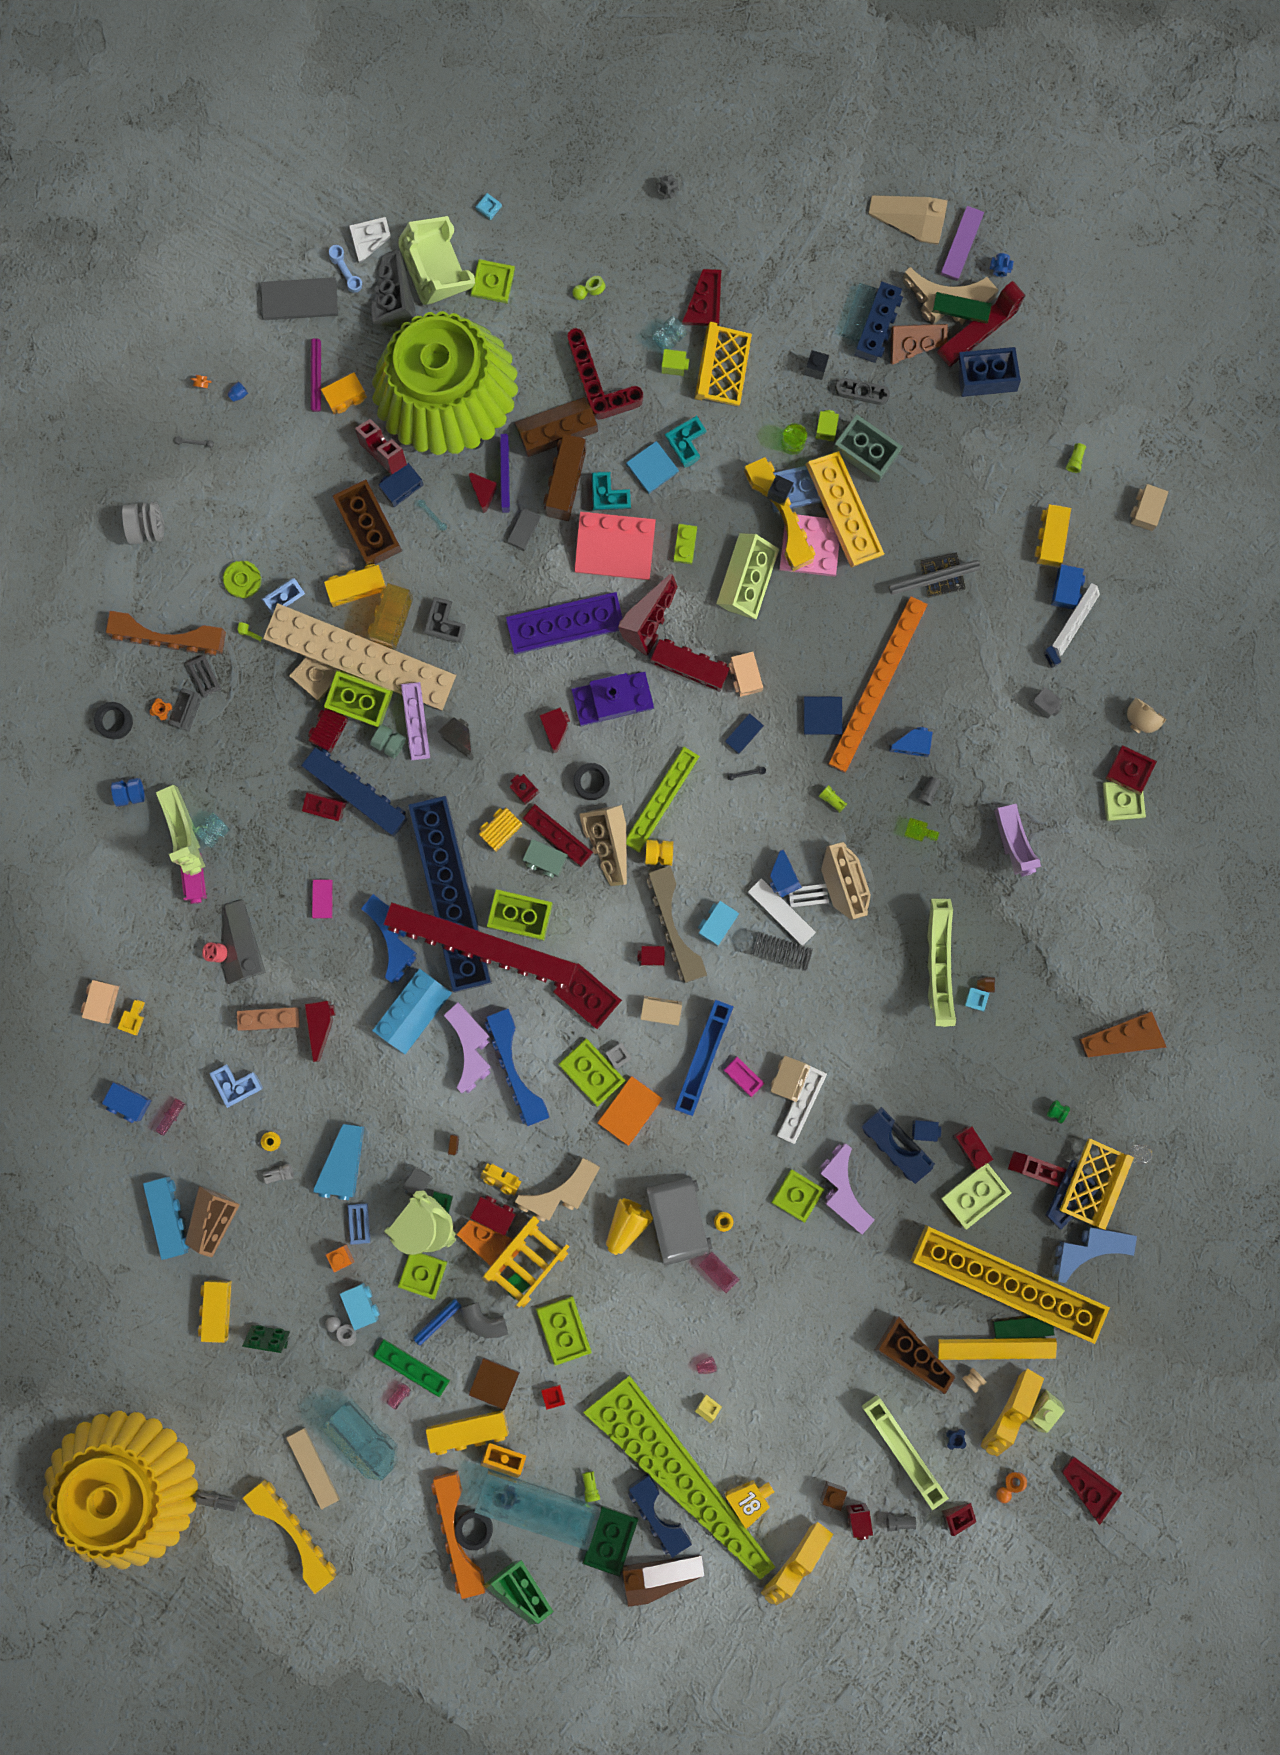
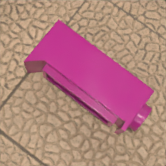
M181 868L183 893L186 896L184 900L190 901V904L202 903V899H207L203 868H201L202 871L192 876L183 873Z

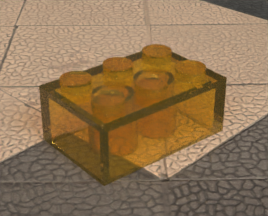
M387 583L386 588L383 587L380 598L382 601L380 606H376L374 612L376 618L374 624H370L368 634L371 641L396 651L413 602V597L410 590Z

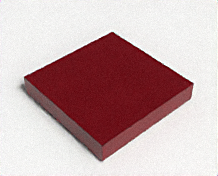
M1122 745L1106 779L1141 795L1157 761Z

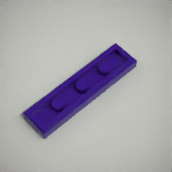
M500 434L501 507L503 513H509V437L507 434Z

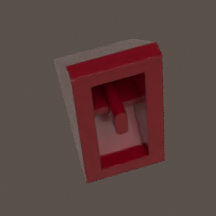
M471 472L468 474L481 509L485 513L495 495L497 484Z
M971 1503L942 1510L947 1531L951 1536L959 1534L977 1522Z

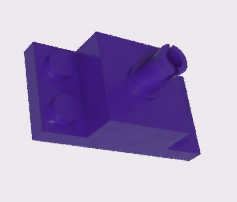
M646 672L632 675L623 673L590 681V685L572 689L580 726L654 709Z

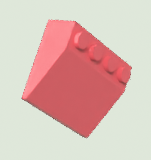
M580 512L575 573L650 580L656 519Z

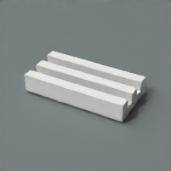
M826 884L803 886L794 891L823 889V892L793 895V892L790 893V907L829 903ZM824 897L823 900L794 903V899Z

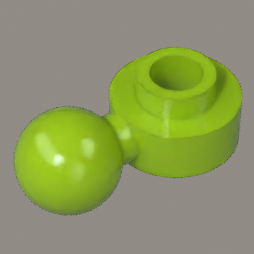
M593 276L586 282V286H575L572 290V295L576 300H583L587 293L593 296L599 295L605 289V282L602 277Z

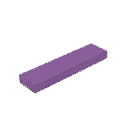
M969 206L966 207L942 269V276L958 281L982 220L983 211Z

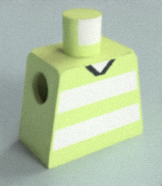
M1045 1390L1035 1403L1030 1418L1026 1422L1038 1432L1048 1433L1065 1411L1062 1402Z

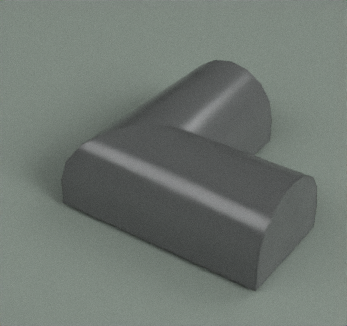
M433 597L424 634L462 643L466 625L448 620L452 601Z

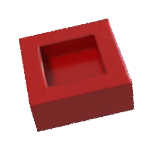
M560 1384L541 1390L546 1410L566 1404Z

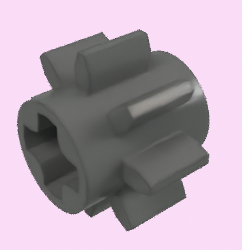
M673 175L661 176L660 182L656 183L657 194L659 193L663 199L676 197L675 192L680 190L678 188V180L673 178Z

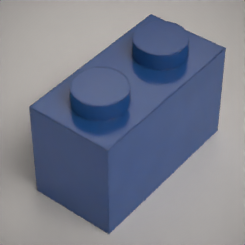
M1061 564L1057 569L1051 602L1052 606L1074 609L1082 599L1080 587H1083L1085 582L1083 568Z
M113 1083L102 1104L107 1106L106 1110L114 1114L119 1112L124 1115L123 1119L134 1123V1121L142 1120L152 1100L119 1083Z

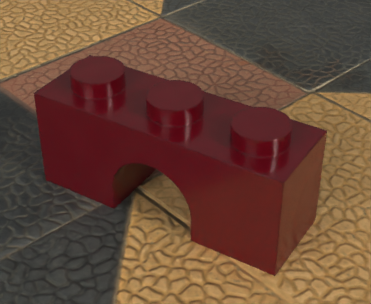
M371 419L355 428L359 444L391 474L407 465L403 449L393 439L386 441L381 428Z

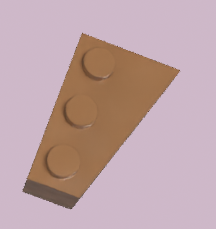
M199 1186L185 1244L199 1254L213 1257L240 1204L224 1194Z

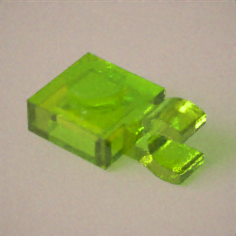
M909 818L904 837L923 842L924 837L937 841L940 832L927 829L928 823Z

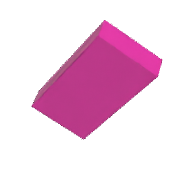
M313 880V919L333 918V880Z
M738 1057L724 1069L750 1097L765 1084Z

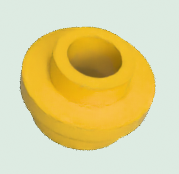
M267 1132L261 1138V1145L266 1151H275L281 1144V1139L275 1132ZM269 1138L274 1140L273 1145H268L267 1140Z
M720 1212L714 1218V1225L719 1231H729L733 1226V1218L727 1212ZM722 1218L727 1219L726 1225L720 1224Z

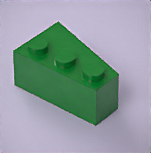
M522 1560L513 1561L483 1584L485 1588L530 1625L539 1624L554 1612Z

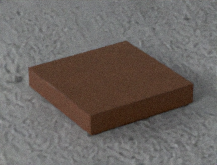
M483 1358L469 1396L505 1410L520 1372Z

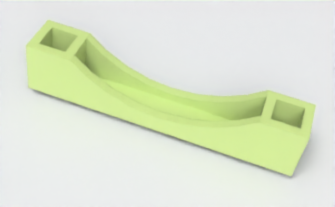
M876 1395L863 1404L862 1408L931 1509L934 1510L949 1498L880 1397Z

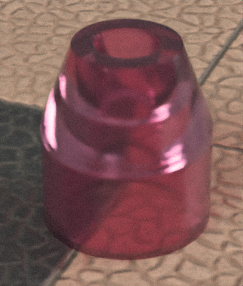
M713 1356L702 1359L696 1364L699 1374L717 1372Z

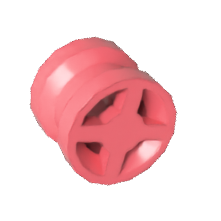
M209 942L203 948V958L209 962L221 963L227 957V948L223 944Z

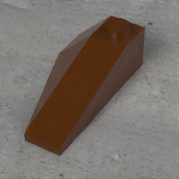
M701 1555L624 1565L623 1576L628 1607L649 1604L703 1577Z

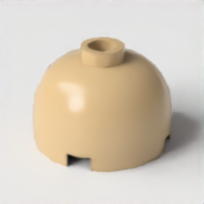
M1136 697L1127 710V718L1132 723L1130 727L1137 733L1141 731L1153 733L1167 720L1160 713L1157 714L1152 707Z

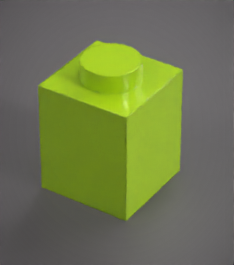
M664 349L662 374L684 376V370H688L689 359L686 358V352Z
M832 410L820 411L816 439L834 442L839 414Z

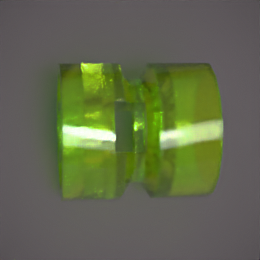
M793 423L784 429L781 447L787 454L797 455L802 452L807 439L805 427L801 424Z

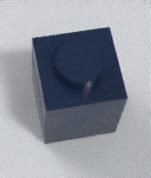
M913 1120L911 1139L937 1142L938 1138L941 1137V1126H938L939 1122Z

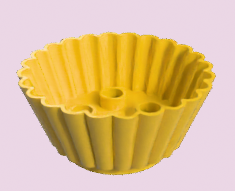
M115 1411L110 1417L105 1414H98L92 1419L91 1423H80L75 1429V1434L70 1433L64 1436L61 1448L52 1453V1466L45 1472L47 1483L43 1490V1498L47 1503L45 1512L47 1518L54 1523V1534L59 1538H64L65 1548L71 1552H76L82 1561H93L101 1568H108L113 1565L123 1570L127 1569L131 1564L143 1566L147 1564L149 1558L162 1557L166 1551V1546L171 1547L178 1543L180 1538L179 1532L189 1527L190 1517L188 1514L192 1513L196 1508V1500L192 1495L198 1490V1482L192 1477L195 1472V1464L187 1458V1446L184 1443L177 1442V1435L172 1429H163L162 1423L158 1419L150 1418L146 1420L145 1416L139 1412H134L127 1416L123 1411Z

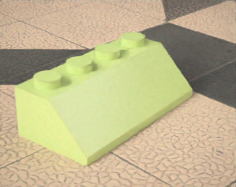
M739 533L716 604L730 612L757 619L779 549L757 534Z

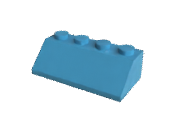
M419 969L372 1031L406 1054L452 992L426 972Z

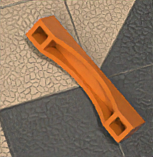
M455 1471L436 1476L433 1480L434 1483H431L433 1495H437L438 1503H436L437 1513L442 1515L443 1522L440 1525L442 1534L447 1536L448 1542H445L447 1554H451L452 1562H450L451 1572L456 1574L457 1578L455 1582L456 1593L461 1595V1599L484 1594L486 1588L483 1586L485 1581L482 1569L467 1556L455 1537L456 1507L463 1491L459 1473Z

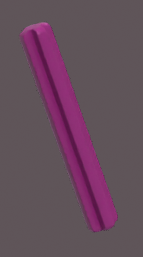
M318 338L310 340V409L312 412L321 411V341Z

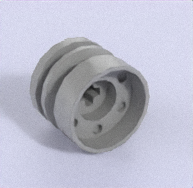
M151 502L150 506L148 503H143L142 512L138 504L123 505V526L129 545L143 543L145 534L149 543L154 542V537L157 542L163 541L164 519L158 502Z

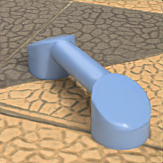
M339 245L331 246L329 258L332 263L338 265L347 280L348 291L352 293L359 292L362 289V280L357 276H352L343 261V248Z

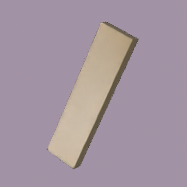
M306 1428L288 1436L287 1440L321 1510L339 1501L340 1498Z

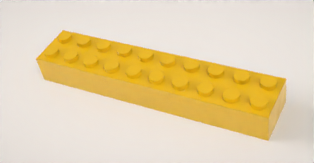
M927 1225L923 1229L910 1260L921 1267L1093 1344L1096 1343L1110 1307Z

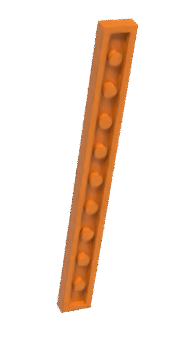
M912 596L909 598L828 765L846 773L928 604Z

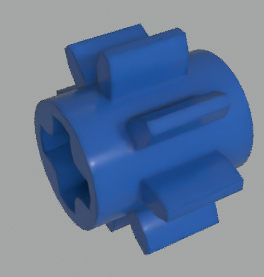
M999 253L996 255V258L992 257L990 270H994L993 274L995 276L1005 277L1007 273H1011L1014 261L1010 260L1008 254Z

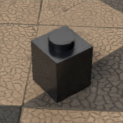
M811 350L804 375L822 380L829 355Z
M776 474L768 491L767 498L784 506L794 482Z

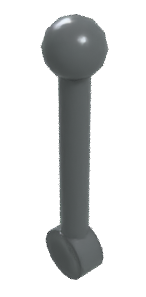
M180 436L175 438V442L178 445L189 443L207 445L209 448L214 446V442L211 440L205 442L182 439Z

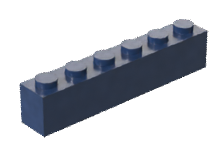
M315 747L301 766L395 837L408 820L404 816L406 812L399 806L396 808L391 806V800L383 794L378 796L374 793L376 789L369 783L366 785L361 783V777L353 771L348 773L344 770L346 766L339 760L336 762L331 760V754L323 748L318 750Z

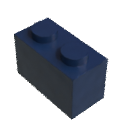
M409 462L391 476H385L379 484L380 490L393 507H396L424 486L422 479Z

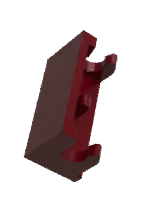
M310 791L306 793L302 811L339 822L343 818L344 814L342 813L347 805V801Z

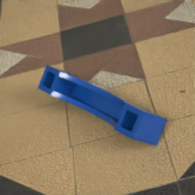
M718 1000L714 1001L675 1105V1110L691 1116L694 1115L734 1006Z
M506 1009L487 1016L488 1021L485 1022L488 1032H492L495 1038L492 1040L495 1051L499 1050L501 1058L498 1059L502 1069L506 1068L508 1076H505L508 1086H513L515 1094L512 1096L516 1106L520 1105L522 1112L519 1115L522 1123H527V1126L550 1118L544 1100L525 1086L515 1069L512 1058V1041L516 1026L510 1010Z

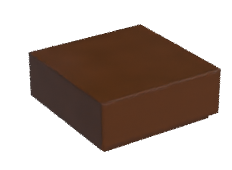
M450 1135L448 1155H456L458 1153L459 1135Z

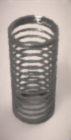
M757 932L751 954L755 955L760 942L757 956L760 955L764 944L761 955L763 958L769 943L765 958H768L773 945L770 960H772L777 946L774 962L781 948L778 963H780L786 947L782 964H784L790 949L786 966L788 965L794 950L790 967H792L798 952L794 967L796 968L803 951L798 969H801L803 963L802 971L807 970L813 948L807 947L805 950V946H803L801 949V944L797 947V943L793 945V942H790L789 944V941L785 942L784 939L780 943L781 939L778 938L776 941V936L772 940V935L768 938V934L764 937V933Z

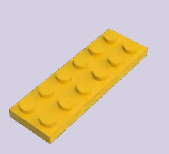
M838 451L807 462L805 465L850 567L852 568L883 556V549L840 452Z

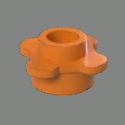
M196 375V378H190V380H193V386L208 388V383H212V381L207 380V376Z
M158 698L154 701L155 703L150 709V714L158 716L160 720H166L168 712L172 710V705Z

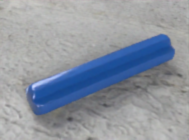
M453 1299L414 1336V1341L419 1346L422 1345L461 1307L459 1301Z

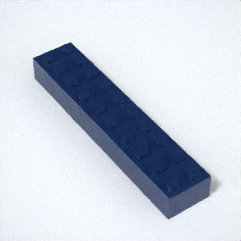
M442 796L408 805L435 917L480 931L447 797ZM443 949L454 993L492 984L488 964L481 962V957L473 955L472 958L461 955L462 951L455 949L454 952Z

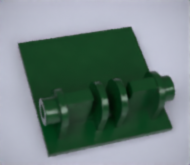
M252 1325L242 1347L282 1353L283 1348L287 1349V1339L290 1331H285L281 1328L273 1329L262 1325Z

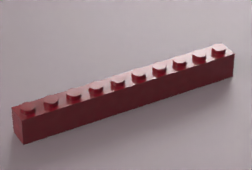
M393 902L390 904L384 925L388 926V931L398 934L400 930L406 932V937L415 940L421 937L425 939L424 942L435 946L436 943L443 945L445 950L454 952L457 949L462 951L461 955L472 958L475 955L481 957V962L491 964L493 961L499 963V968L509 970L511 967L517 969V973L528 977V974L536 976V980L544 983L547 980L553 981L554 986L565 989V986L570 987L577 967L576 963Z

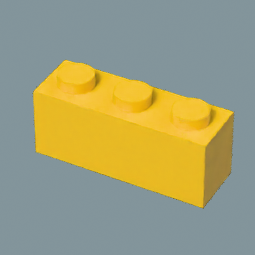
M1049 504L1045 510H1042L1041 521H1043V526L1038 532L1040 545L1035 550L1036 564L1059 567L1063 563L1071 508Z
M375 564L367 565L360 571H348L346 575L341 577L338 575L329 577L328 581L324 582L333 607L387 591L379 565L375 566Z
M207 1280L201 1286L200 1294L203 1297V1305H200L199 1316L202 1317V1324L198 1328V1336L201 1337V1342L225 1343L228 1341L232 1281Z

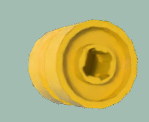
M647 840L645 864L656 865L660 862L661 865L672 866L674 841H662V843H659L657 840Z

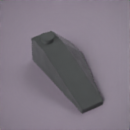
M244 900L225 905L224 945L227 948V957L223 961V967L228 984H233L264 974L266 970Z

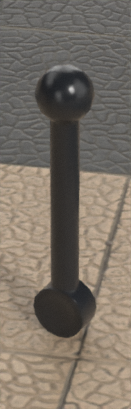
M760 767L759 770L738 774L729 773L727 778L732 781L734 778L758 773L763 775L766 773V768Z

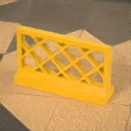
M714 322L708 324L694 399L701 401L706 399L737 407L740 406L752 337L751 333L720 327ZM718 333H725L729 340L722 344L718 338ZM738 337L747 338L746 345L741 348L735 341ZM732 342L737 350L729 355L724 347ZM719 349H721L726 356V358L721 360L720 362L715 356V352ZM737 353L743 358V363L738 366L731 358ZM727 360L734 367L729 372H726L721 365ZM716 367L723 373V376L717 380L712 374V370ZM734 371L740 376V380L735 384L729 377V374ZM723 378H726L731 385L726 390H723L718 383ZM714 384L720 391V394L717 396L708 394L709 388ZM733 388L737 394V399H729L726 392Z
M1088 1138L1059 1211L1092 1226L1106 1230L1134 1157ZM1092 1144L1097 1146L1100 1155L1093 1158L1089 1152ZM1111 1153L1117 1155L1115 1163L1108 1165L1105 1156ZM1102 1157L1105 1167L1096 1170L1093 1161ZM1090 1163L1093 1173L1084 1176L1082 1168L1085 1164ZM1107 1170L1109 1175L1108 1181L1101 1183L1098 1174ZM1095 1176L1098 1186L1089 1189L1086 1179ZM1083 1181L1086 1191L1077 1194L1075 1189L1076 1183ZM1100 1188L1102 1196L1100 1200L1094 1202L1091 1192ZM1088 1194L1091 1203L1082 1207L1079 1197ZM1075 1199L1079 1209L1074 1211L1067 1210L1069 1201ZM1093 1207L1095 1212L1092 1220L1086 1218L1084 1210Z

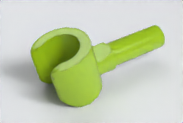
M239 622L237 628L239 634L248 635L261 642L263 637L248 631V624Z

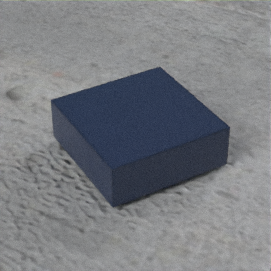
M1053 646L1045 649L1043 654L1051 668L1058 666L1061 660Z

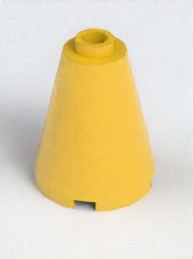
M626 1198L619 1199L606 1241L607 1250L614 1255H618V1253L623 1254L653 1221V1215L650 1211L646 1210L644 1212L640 1209V1204Z

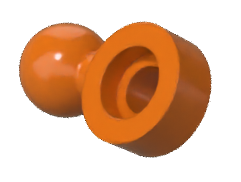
M1020 1472L1010 1473L1006 1477L1007 1487H1001L996 1492L997 1500L1001 1503H1008L1012 1498V1492L1024 1491L1027 1486L1026 1477ZM1016 1479L1020 1480L1019 1486L1015 1482Z

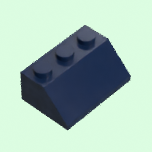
M1015 347L959 352L961 397L1018 391L1021 378Z

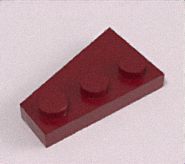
M702 270L682 325L708 326L710 322H714L719 326L722 270Z
M1072 1455L1061 1472L1100 1525L1122 1492Z

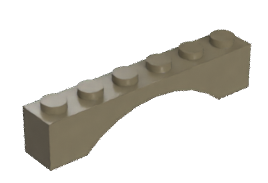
M671 866L648 873L649 878L646 881L649 889L654 890L655 896L652 899L655 907L660 908L659 920L662 926H666L667 932L664 934L667 943L672 944L673 951L670 952L673 961H678L680 969H677L680 981L684 980L685 983L706 977L707 972L701 956L694 953L683 942L674 926L671 903L676 881Z

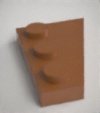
M948 324L892 326L890 364L899 363L901 360L914 357V355L927 352L947 343Z

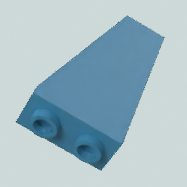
M342 1125L314 1187V1192L319 1193V1197L330 1198L331 1194L338 1195V1199L349 1200L350 1197L355 1196L365 1126Z

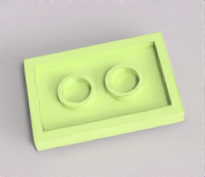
M986 1164L980 1169L975 1170L941 1199L964 1229L967 1230L1008 1197L1011 1192L990 1165Z

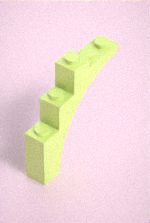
M171 785L156 792L172 837L173 853L169 854L172 862L181 866L183 873L192 876L202 871L201 868L206 866L198 850L200 845L193 831L195 829L179 789L175 785Z
M931 899L927 935L930 947L928 959L930 976L928 999L930 1008L933 1010L935 1026H955L956 1017L951 980L953 907L951 899Z

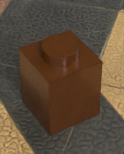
M826 1481L820 1501L822 1505L841 1511L847 1490L843 1486Z

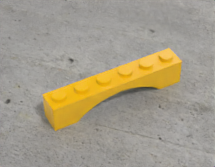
M766 457L746 465L744 473L751 488L767 497L775 478L773 473L775 470L771 461L768 462ZM789 497L784 506L771 500L779 510L785 523L787 545L784 556L792 572L813 563L814 556L816 555L812 545H808L806 541L807 534L798 525L799 518L796 512H792L790 508L791 502Z
M264 1479L243 1497V1500L254 1514L275 1521L291 1535L301 1555L303 1579L313 1593L316 1594L337 1575L335 1573L336 1569L330 1561L327 1562L325 1560L322 1549L318 1545L315 1546L313 1544L310 1533L306 1529L303 1530L301 1528L298 1517L288 1511V1505L285 1500L276 1495V1489L271 1482L267 1483Z

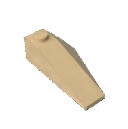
M872 196L868 215L887 225H893L905 234L906 232L920 242L938 245L948 200L931 197Z
M622 805L579 814L583 832L586 838H590L594 846L592 850L594 854H598L601 860L600 866L610 886L627 884L626 821Z

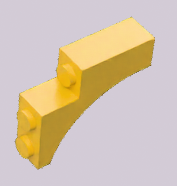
M1028 1368L1018 1376L1002 1413L982 1440L980 1447L985 1449L987 1453L999 1456L1014 1444L1021 1424L1030 1418L1044 1381L1043 1377Z
M819 1522L809 1527L784 1566L762 1589L761 1594L765 1596L766 1601L778 1605L792 1597L802 1578L810 1574L833 1533Z

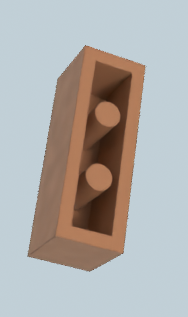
M299 1008L237 1011L238 1031L300 1028Z

